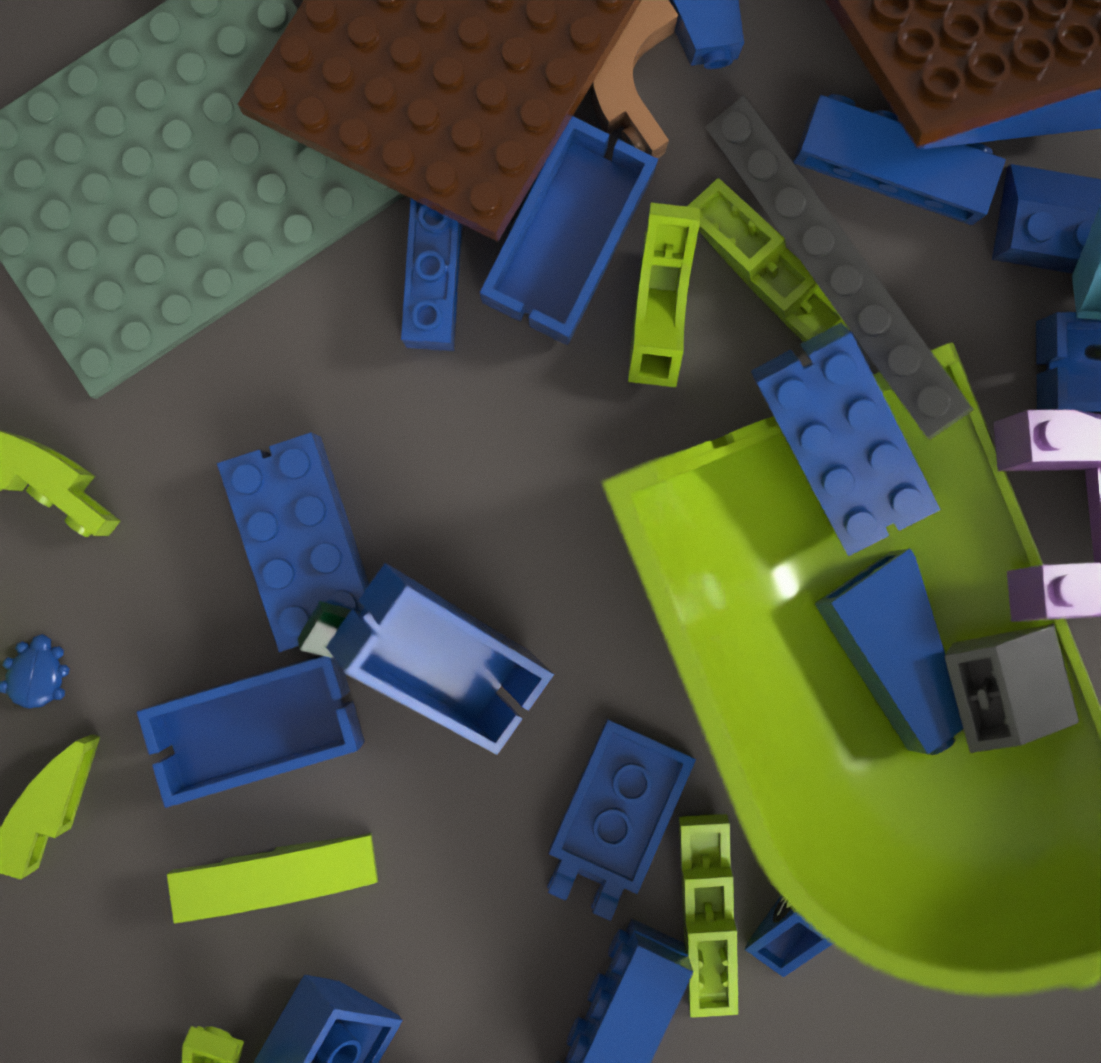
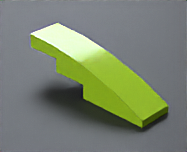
M717 178L687 206L701 208L699 232L749 288L803 342L839 323L848 328L801 260L786 247L785 238L721 179Z
M727 814L679 817L684 940L688 954L687 957L694 971L687 985L690 1018L738 1015L737 929L734 921V882L730 862V822Z
M370 833L280 846L271 852L225 858L221 863L173 869L167 874L173 922L175 924L330 895L375 884L378 882L372 834Z

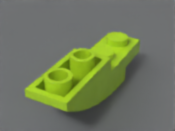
M0 430V492L3 489L23 491L29 484L26 491L30 496L47 507H51L53 504L67 514L64 519L65 523L82 536L89 537L91 534L93 536H109L120 523V520L84 492L95 476L52 448L26 437Z

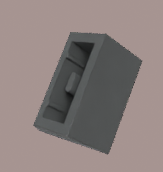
M1054 624L954 642L945 654L970 753L1023 745L1079 722Z

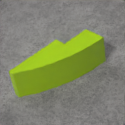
M91 734L72 743L30 782L10 809L0 828L1 874L20 880L39 868L48 837L56 838L72 828L100 737Z

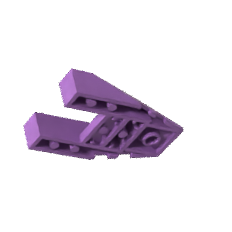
M1026 410L993 422L998 471L1085 470L1094 557L1093 564L1041 565L1007 571L1011 622L1101 617V414L1077 410Z

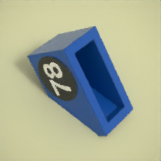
M781 894L747 942L745 950L784 978L833 943L816 931L799 915Z

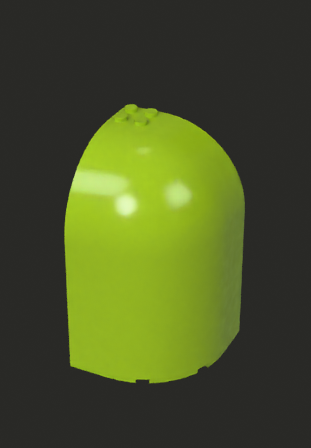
M954 343L945 344L931 350V352L974 410L931 440L922 432L880 372L873 374L941 510L900 531L894 523L885 527L890 536L850 556L847 555L774 416L603 481L604 489L743 830L759 863L774 886L792 908L816 931L863 963L893 977L928 988L953 993L988 996L1024 994L1066 985L1071 989H1083L1098 983L1101 980V706L1066 619L1011 622L1007 571L1044 564L1006 471H998L995 444ZM910 548L918 563L945 654L954 642L1044 625H1055L1079 722L1019 746L970 753L963 729L954 736L955 743L939 754L930 755L908 751L818 611L815 603L890 551Z

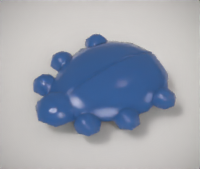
M44 634L33 637L30 646L23 641L17 643L15 650L18 656L15 659L8 657L3 660V667L7 672L5 680L0 681V692L6 693L13 703L28 709L43 707L52 700H61L65 696V690L60 687L62 678L67 676L70 671L67 665H60L58 659L64 656V649L60 646L51 649V639Z

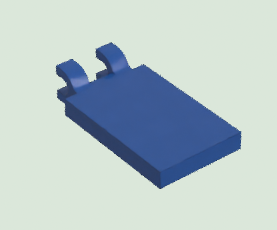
M606 719L548 850L549 855L560 859L547 884L548 893L566 901L577 874L601 884L590 907L593 909L592 912L611 921L623 890L627 889L638 894L696 759Z

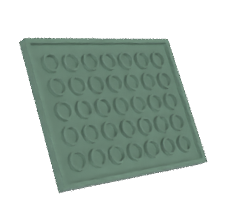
M167 0L0 110V261L91 398L98 399L405 196L242 114L237 105L298 10L292 0Z

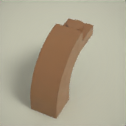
M641 0L591 84L590 91L594 111L603 131L610 134L623 126L624 130L621 131L625 143L658 159L665 154L669 139L639 97L633 80V70L639 59L648 50L674 33L678 13L669 0Z

